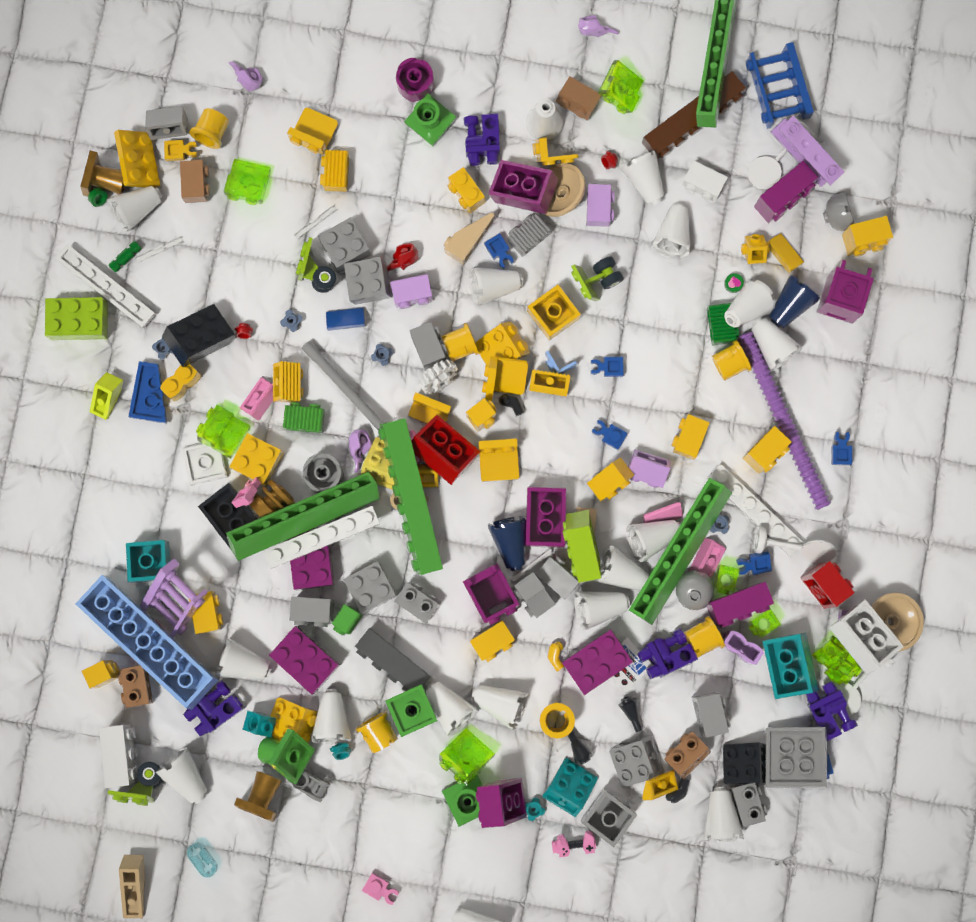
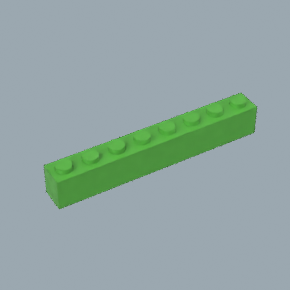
M715 0L696 111L697 127H717L737 0Z
M401 418L379 424L378 434L380 439L384 441L383 454L385 459L389 461L390 466L387 467L390 478L393 477L394 485H392L394 496L398 497L399 504H397L399 515L403 517L402 529L408 537V542H406L407 549L413 556V560H411L413 571H416L419 575H424L441 570L443 566L406 419Z
M366 472L229 531L226 534L230 549L237 561H240L380 499L377 483L371 474Z
M711 478L707 480L631 605L630 612L651 625L654 623L730 498L732 492L725 485Z

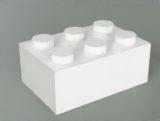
M866 599L851 608L829 627L866 675L882 667L904 647Z
M132 723L99 728L105 788L137 783L139 767H136L138 750L137 747H134V739H136L135 727H132Z

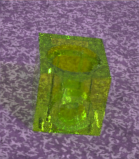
M721 564L718 565L714 580V588L718 589V593L729 595V592H735L739 569ZM723 575H727L730 578L728 586L723 585L721 582Z
M771 608L748 621L751 633L759 638L764 637L781 625ZM762 618L768 624L764 630L759 627V621Z

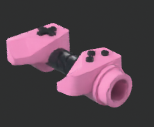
M586 831L582 840L567 841L564 834L557 836V840L552 841L553 853L559 854V857L569 856L570 849L583 848L586 854L595 853L596 849L595 835H593L592 831Z

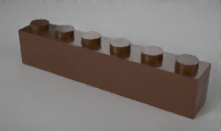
M733 71L724 77L719 108L720 114L726 112L731 103H738L744 97L743 94L746 87ZM699 96L643 137L642 144L649 152L655 150L657 159L667 156L672 147H679L684 143V138L688 135L693 136L700 130L697 127L696 119Z

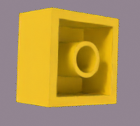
M883 216L851 224L844 231L842 237L847 255L859 257L866 254V251L878 252L883 250L893 238L888 217Z
M556 285L527 306V312L549 341L578 321L581 316L559 285Z
M774 426L742 459L758 474L763 471L766 473L776 465V458L780 459L790 450L788 445L791 441Z
M247 433L229 467L252 480L257 477L261 484L267 487V482L275 472L284 452Z

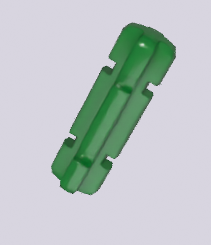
M133 241L129 248L126 247L116 257L115 261L112 260L109 263V267L114 272L121 269V265L124 266L134 257V253L137 254L141 250V246L136 241Z

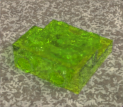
M614 60L598 94L603 97L605 102L614 105L619 113H632L640 98L637 93L644 80L619 60Z
M234 159L231 172L227 176L224 194L233 201L241 199L250 205L262 204L271 167Z
M216 405L215 408L211 407L208 410L206 422L204 424L200 423L197 427V440L231 459L251 427L244 421L234 417V413Z
M834 635L815 649L811 655L820 664L827 667L824 674L838 685L841 683L848 684L853 676L857 677L862 671V668Z
M465 728L439 754V765L445 771L450 770L455 774L453 777L459 784L464 783L468 786L481 773V769L495 756V753L471 731Z

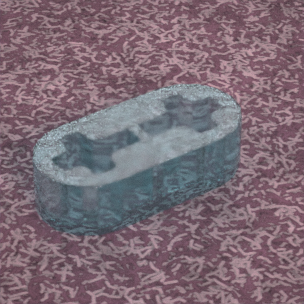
M199 842L188 847L187 856L200 875L206 878L213 876L217 872L218 865L206 847ZM193 847L195 849L200 848L201 851L199 852V855L202 857V859H200L198 855H192L194 851ZM203 860L207 865L212 864V873L204 871L205 865L202 862Z

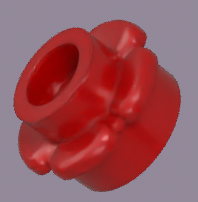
M607 151L605 155L601 156V162L606 169H614L617 166L618 158L614 153Z
M240 323L239 326L234 328L236 337L240 339L251 338L253 328L249 324Z

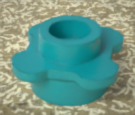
M341 742L332 746L330 751L333 752L332 755L336 760H343L349 757L351 748H349V743Z
M535 797L531 802L525 803L529 821H534L535 818L545 814V809L541 807L538 798Z

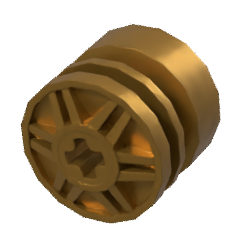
M271 479L267 483L272 487V490L269 491L263 486L262 490L266 496L263 498L256 493L253 497V502L249 504L261 518L295 503L294 498L281 485Z

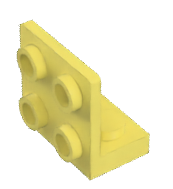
M375 437L363 462L361 475L369 472L378 485L393 490V477L390 478L387 469L390 466L389 461L385 459L383 454L384 441L379 437Z

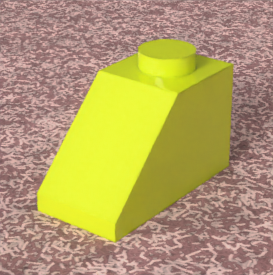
M106 372L95 383L89 412L107 420L121 394L123 380Z

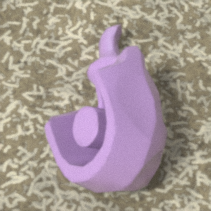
M595 15L579 19V31L585 36L599 37L606 33L619 34L617 30L609 26H602Z
M229 62L238 76L237 81L246 90L253 91L260 87L263 79L257 68H247L245 70L235 62Z
M359 429L354 430L348 438L349 451L355 461V473L359 471L360 463L363 461L361 453L365 455L372 446L368 432Z

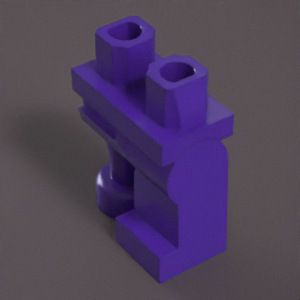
M498 114L481 115L483 133L481 135H477L475 127L479 124L478 116L464 117V125L468 127V136L465 139L466 158L468 157L470 166L480 165L479 157L487 156L488 165H496L498 155H500Z
M680 628L673 631V636L669 638H659L646 644L637 654L642 663L649 659L652 661L654 666L646 669L650 679L659 676L662 678L698 660L690 644L671 652L670 647L674 644L682 645L687 642L686 636Z
M223 680L216 684L217 689L205 695L192 710L187 709L183 714L189 722L196 717L200 719L202 723L194 728L199 736L214 732L229 719L245 709L235 694L228 697L218 706L214 701L221 695L227 696L231 693L230 688Z
M832 681L822 685L826 696L820 698L817 692L806 694L809 703L807 706L817 726L826 727L827 741L842 734L833 718L836 714L843 721L841 727L844 732L858 726L856 720L849 717L846 709L847 702L843 693L837 689Z

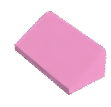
M261 377L240 406V409L256 420H260L273 402V384Z
M677 502L644 514L642 517L644 523L682 518L681 504Z
M705 538L689 571L697 570V572H704L712 578L726 548L714 540Z

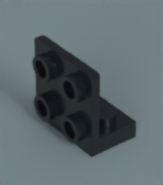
M760 742L724 744V784L756 783L766 785V744Z

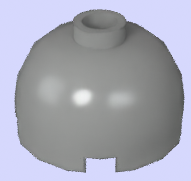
M845 192L831 197L826 204V212H823L825 223H830L831 227L837 231H845L851 224H854Z
M697 570L685 572L676 585L678 601L689 610L705 608L714 597L712 579L706 573L697 572Z

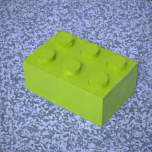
M103 297L45 298V336L50 340L108 339V302Z
M589 510L566 514V521L563 522V536L568 544L567 552L569 559L572 560L573 576H577L578 583L601 579V560Z

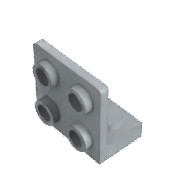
M652 735L609 751L622 787L641 783L665 773Z

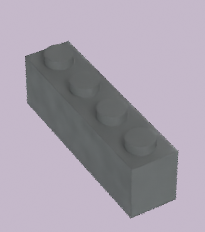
M371 628L365 632L355 645L358 649L356 651L357 654L364 659L366 657L370 658L373 661L371 665L379 671L385 670L388 673L387 677L394 683L399 681L404 685L402 687L404 691H408L421 684L424 686L431 677Z

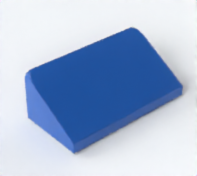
M364 308L326 312L327 330L366 327Z

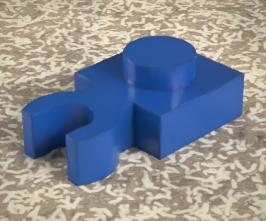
M500 233L484 242V246L493 260L496 258L500 259L499 265L502 269H505L504 260H509L511 264L514 263L512 256L506 254L510 251V248Z
M604 357L603 363L596 359L590 362V364L598 366L597 370H591L592 375L604 372V377H623V357Z
M598 420L597 424L601 426V430L596 431L592 429L591 432L597 436H604L602 442L619 450L628 433L613 424L607 428L603 421Z
M839 432L834 434V440L837 445L831 446V465H852V446H847V442L850 439L849 432L845 433L844 440L839 438Z
M768 551L761 554H749L750 560L744 558L736 560L738 566L744 565L743 568L738 569L740 575H744L750 570L753 575L772 571Z

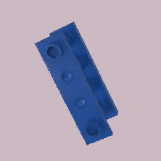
M787 43L781 54L758 60L755 59L754 52L750 53L746 60V68L748 72H751L762 110L761 120L763 124L766 123L767 129L772 127L773 119L797 113L802 115L803 120L811 118L814 111L794 43ZM781 61L787 64V71L764 77L760 76L758 67ZM787 78L792 81L793 86L791 89L767 95L765 93L764 84ZM790 96L797 98V106L774 112L770 110L768 103L770 101Z

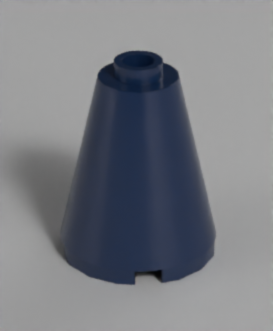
M793 275L788 277L775 303V308L769 315L771 322L779 328L780 326L785 328L821 299L807 285L798 282L799 279Z
M519 516L520 520H514V517L494 521L493 525L488 524V529L506 568H510L511 571L521 570L522 566L525 565L526 519L524 516Z

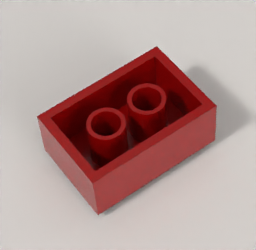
M437 414L411 441L414 454L450 485L464 473L481 452Z
M831 561L816 565L800 578L824 609L839 606L855 593L852 590L854 588L852 583L847 578L844 579L842 577L839 566L834 562L831 563Z

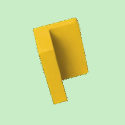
M415 392L408 416L427 424L437 414L447 422L452 409L449 405Z

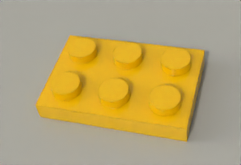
M116 130L114 135L124 186L144 188L153 186L158 188L160 181L152 140L148 133Z

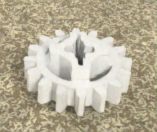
M441 360L425 371V374H423L424 378L420 379L421 383L419 386L425 394L431 395L433 392L434 394L440 392L444 387L452 383L453 376L457 375L456 371L458 368L452 360Z

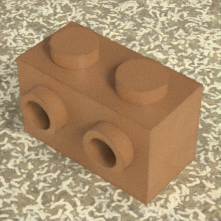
M569 76L558 94L556 103L588 121L598 105L602 94Z
M203 160L180 161L181 197L185 203L208 202L207 196L210 195V186L207 184L206 177H209V167L205 165Z
M140 665L120 669L118 681L123 687V693H121L123 705L125 704L126 708L153 703L149 673Z
M691 732L690 734H685L675 748L672 747L668 750L664 760L684 780L711 751Z

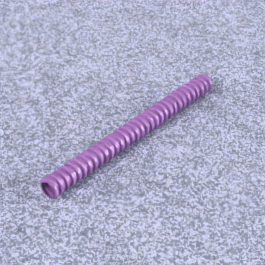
M753 332L745 333L738 337L737 340L741 342L740 346L743 347V351L749 359L750 366L753 368L752 373L756 375L755 379H758L757 384H760V390H763L762 395L766 396L764 399L768 401L767 405L771 407L769 410L773 412L772 416L776 418L774 421L778 423L777 427H780V431L791 441L788 445L791 451L790 455H793L792 460H795L796 463L794 464L798 466L797 471H800L801 474L799 475L803 477L802 482H805L806 485L804 486L808 488L807 493L811 494L809 497L813 499L812 503L816 505L814 507L815 510L826 507L831 503L827 499L829 496L825 494L826 490L822 488L824 485L820 483L821 479L817 477L819 474L815 473L816 468H813L812 465L814 464L810 462L811 457H808L807 454L809 453L805 451L806 446H803L802 443L804 442L800 440L801 435L797 434L799 431L795 429L796 425L792 423L794 420L790 418L791 414L787 412L789 409L785 407L786 403L782 401L784 398L780 397L781 392H778V386H775L776 381H773L772 378L774 377L770 375L771 370H768V365L765 364L766 361L762 358L763 354L760 353L761 350L757 347L758 343L755 342V337L753 338Z

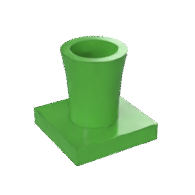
M428 93L422 100L416 103L413 112L404 123L433 147L457 117Z
M422 684L385 700L401 737L438 721ZM414 706L416 712L414 714L410 713L409 707Z
M287 729L281 741L274 737L264 738L258 747V758L262 763L270 764L288 781L297 784L315 749L294 730Z
M477 773L442 790L458 827L478 818L480 809L479 802L476 799L477 787L482 786V782ZM466 798L471 800L470 805L464 804Z

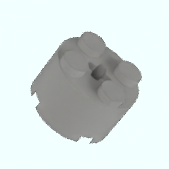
M316 454L305 462L303 478L307 486L313 491L320 493L342 483L343 469L333 456L329 454ZM321 470L326 471L327 476L319 478L321 476L319 472Z

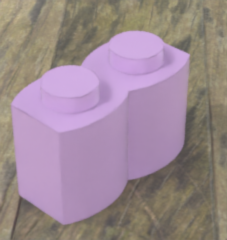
M727 631L723 637L724 648L731 653H736L747 664L757 665L764 654L758 645L747 642L746 638L736 631Z

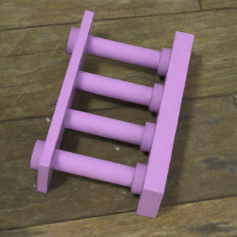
M794 116L788 120L783 119L770 131L798 164L804 161L818 177L816 183L819 187H822L826 182L831 186L844 173L843 169Z
M175 559L160 569L140 604L144 611L150 607L156 608L174 627L170 634L172 637L177 634L182 635L188 629V622L195 611L205 602L204 597L207 594V591L203 590L200 594L196 595L176 575L179 563ZM172 582L191 600L190 603L171 584ZM166 591L185 609V611H183V610L166 594ZM161 600L180 618L179 620L161 603Z

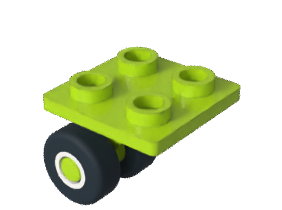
M309 237L308 242L304 241L300 254L303 260L299 259L295 274L299 275V281H302V278L311 280L312 286L317 292L327 293L336 282V274L330 267H318L310 257L309 252L313 238Z
M612 256L606 257L594 264L593 270L597 275L589 279L582 267L575 264L571 266L573 269L571 274L576 282H580L582 286L580 291L585 299L588 298L596 302L600 300L592 286L600 280L604 289L612 288L624 280L620 271H613L612 268L616 265V262Z
M154 762L143 763L137 771L139 782L127 793L108 790L107 794L112 796V800L121 803H128L129 800L142 806L154 803V799L151 798L153 788L161 786L164 782L156 773L161 769L160 766Z

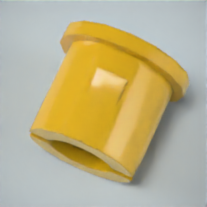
M206 108L203 110L196 126L190 129L189 134L200 144L212 149H219L222 145L220 140L229 124V120L222 113Z
M464 323L462 328L441 336L452 361L473 353L475 355L479 354L468 323Z
M737 340L732 342L733 345L711 356L724 381L745 370L747 372L752 370Z
M709 616L704 618V622L684 632L687 643L691 645L697 658L718 647L720 649L725 647L721 634Z
M552 703L543 709L539 721L546 735L559 739L571 733L574 728L575 717L572 710L565 704ZM553 711H565L563 726L560 728L551 727L549 729L547 727L549 725V714Z
M386 711L371 717L356 727L357 733L361 732L372 753L383 750L390 743H394L398 739L391 727L390 721L386 718L388 716Z

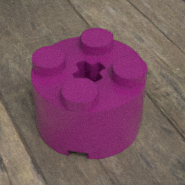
M408 58L401 62L396 72V83L402 97L409 102H416L422 100L428 93L431 94L434 89L431 66L425 60Z

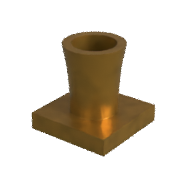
M90 150L80 185L83 196L88 197L89 193L93 190V186L112 191L118 195L122 194L124 190L122 171L120 169L99 166L98 153Z
M257 771L248 801L236 798L234 806L274 822L276 814L268 810V807L282 781Z

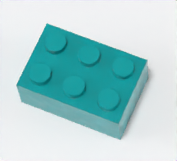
M806 632L763 641L775 699L819 691Z

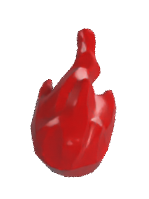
M411 243L397 246L393 254V259L395 260L387 266L388 272L396 268L404 270L406 267L414 264L418 259V249Z

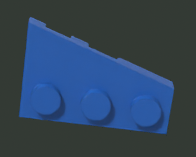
M139 361L128 415L129 418L167 424L163 391L160 389L162 382L158 364Z

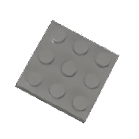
M826 727L766 728L767 788H827Z

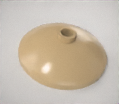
M560 163L548 168V170L554 172L558 183L547 213L544 214L546 216H563L571 212L583 198L586 186L584 175L576 166L568 163Z
M888 593L879 597L872 604L871 607L904 646L900 651L909 649L919 640L923 631L924 619L922 611L914 599L902 593ZM889 618L892 620L890 625L888 624Z

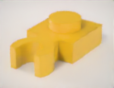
M183 140L164 141V158L166 161L185 160V155L195 158L198 156L197 152H190V149L197 147L196 142H189L184 145Z

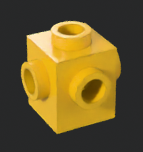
M753 234L745 236L744 244H741V253L745 255L747 264L767 263V253H769L770 248L769 242L765 241L764 235Z

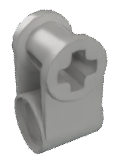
M304 770L302 775L305 776L306 783L303 785L292 783L293 787L310 798L321 802L323 793L331 784Z

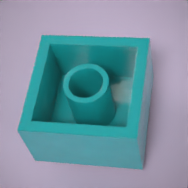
M158 540L126 543L128 582L154 581L160 569L170 562L169 541Z

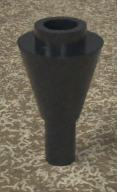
M632 696L622 698L618 706L632 722L635 732L642 731L643 728L638 719L637 698H632Z
M572 730L567 736L571 741L575 763L579 762L582 765L591 760L590 756L592 753L577 738L574 730Z

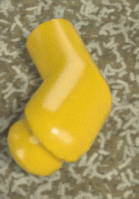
M558 641L549 646L547 655L556 672L565 667L559 659L563 645Z

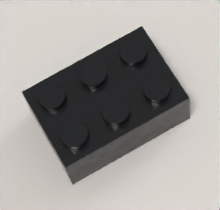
M212 304L168 325L162 338L181 366L185 367L229 345L235 333L215 304Z
M230 483L226 484L198 506L229 548L230 545L226 533L258 519L249 506L243 505L236 508L231 503L238 494V491Z

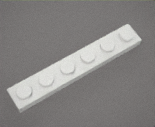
M68 244L55 258L142 328H145L156 315L151 309Z
M720 464L707 478L725 485L732 492L729 500L758 528H766L767 536L771 540L802 546L805 544L724 466ZM778 546L790 558L799 551L798 549Z
M370 506L263 551L270 569H273L380 525L373 506Z

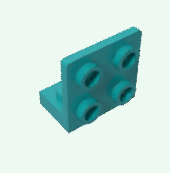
M565 758L542 797L576 817L587 802L598 777Z

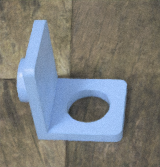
M549 351L545 352L546 364L550 371L554 370L555 374H563L577 366V362L574 361L559 370Z

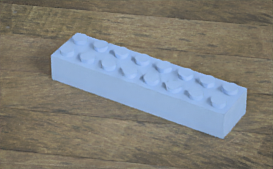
M101 575L75 603L185 708L192 710L218 682V679L110 578Z

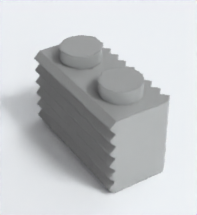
M535 213L533 216L532 214L528 215L523 220V225L519 228L515 226L508 233L509 243L521 257L525 256L551 234V228L538 213Z

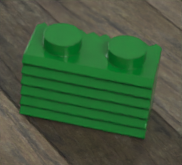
M731 303L709 305L707 307L712 346L730 344L739 337L738 327L728 325L724 316Z

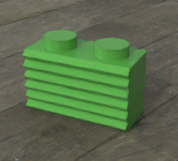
M291 402L290 405H285L283 429L323 433L325 410L320 408L321 405L309 404V407H303L301 403Z
M343 605V608H340L341 611L338 612L339 615H336L332 622V625H334L333 630L340 635L351 634L363 616L352 607Z

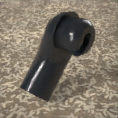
M503 394L499 397L500 405L512 408L516 417L525 413L516 396Z
M680 778L678 790L666 794V800L671 801V803H677L684 799L687 795L690 780Z

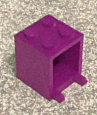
M842 259L840 267H836L826 279L817 313L853 324L864 313L874 278L870 277L872 268L867 269L866 275L844 269L846 260Z
M497 563L463 581L485 624L489 622L491 626L501 620L499 616L505 613L509 616L518 611L516 607L520 604ZM506 601L508 607L493 615L490 614L488 609Z

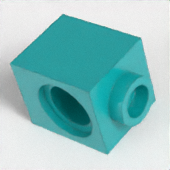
M247 710L242 730L255 735L271 737L276 718Z

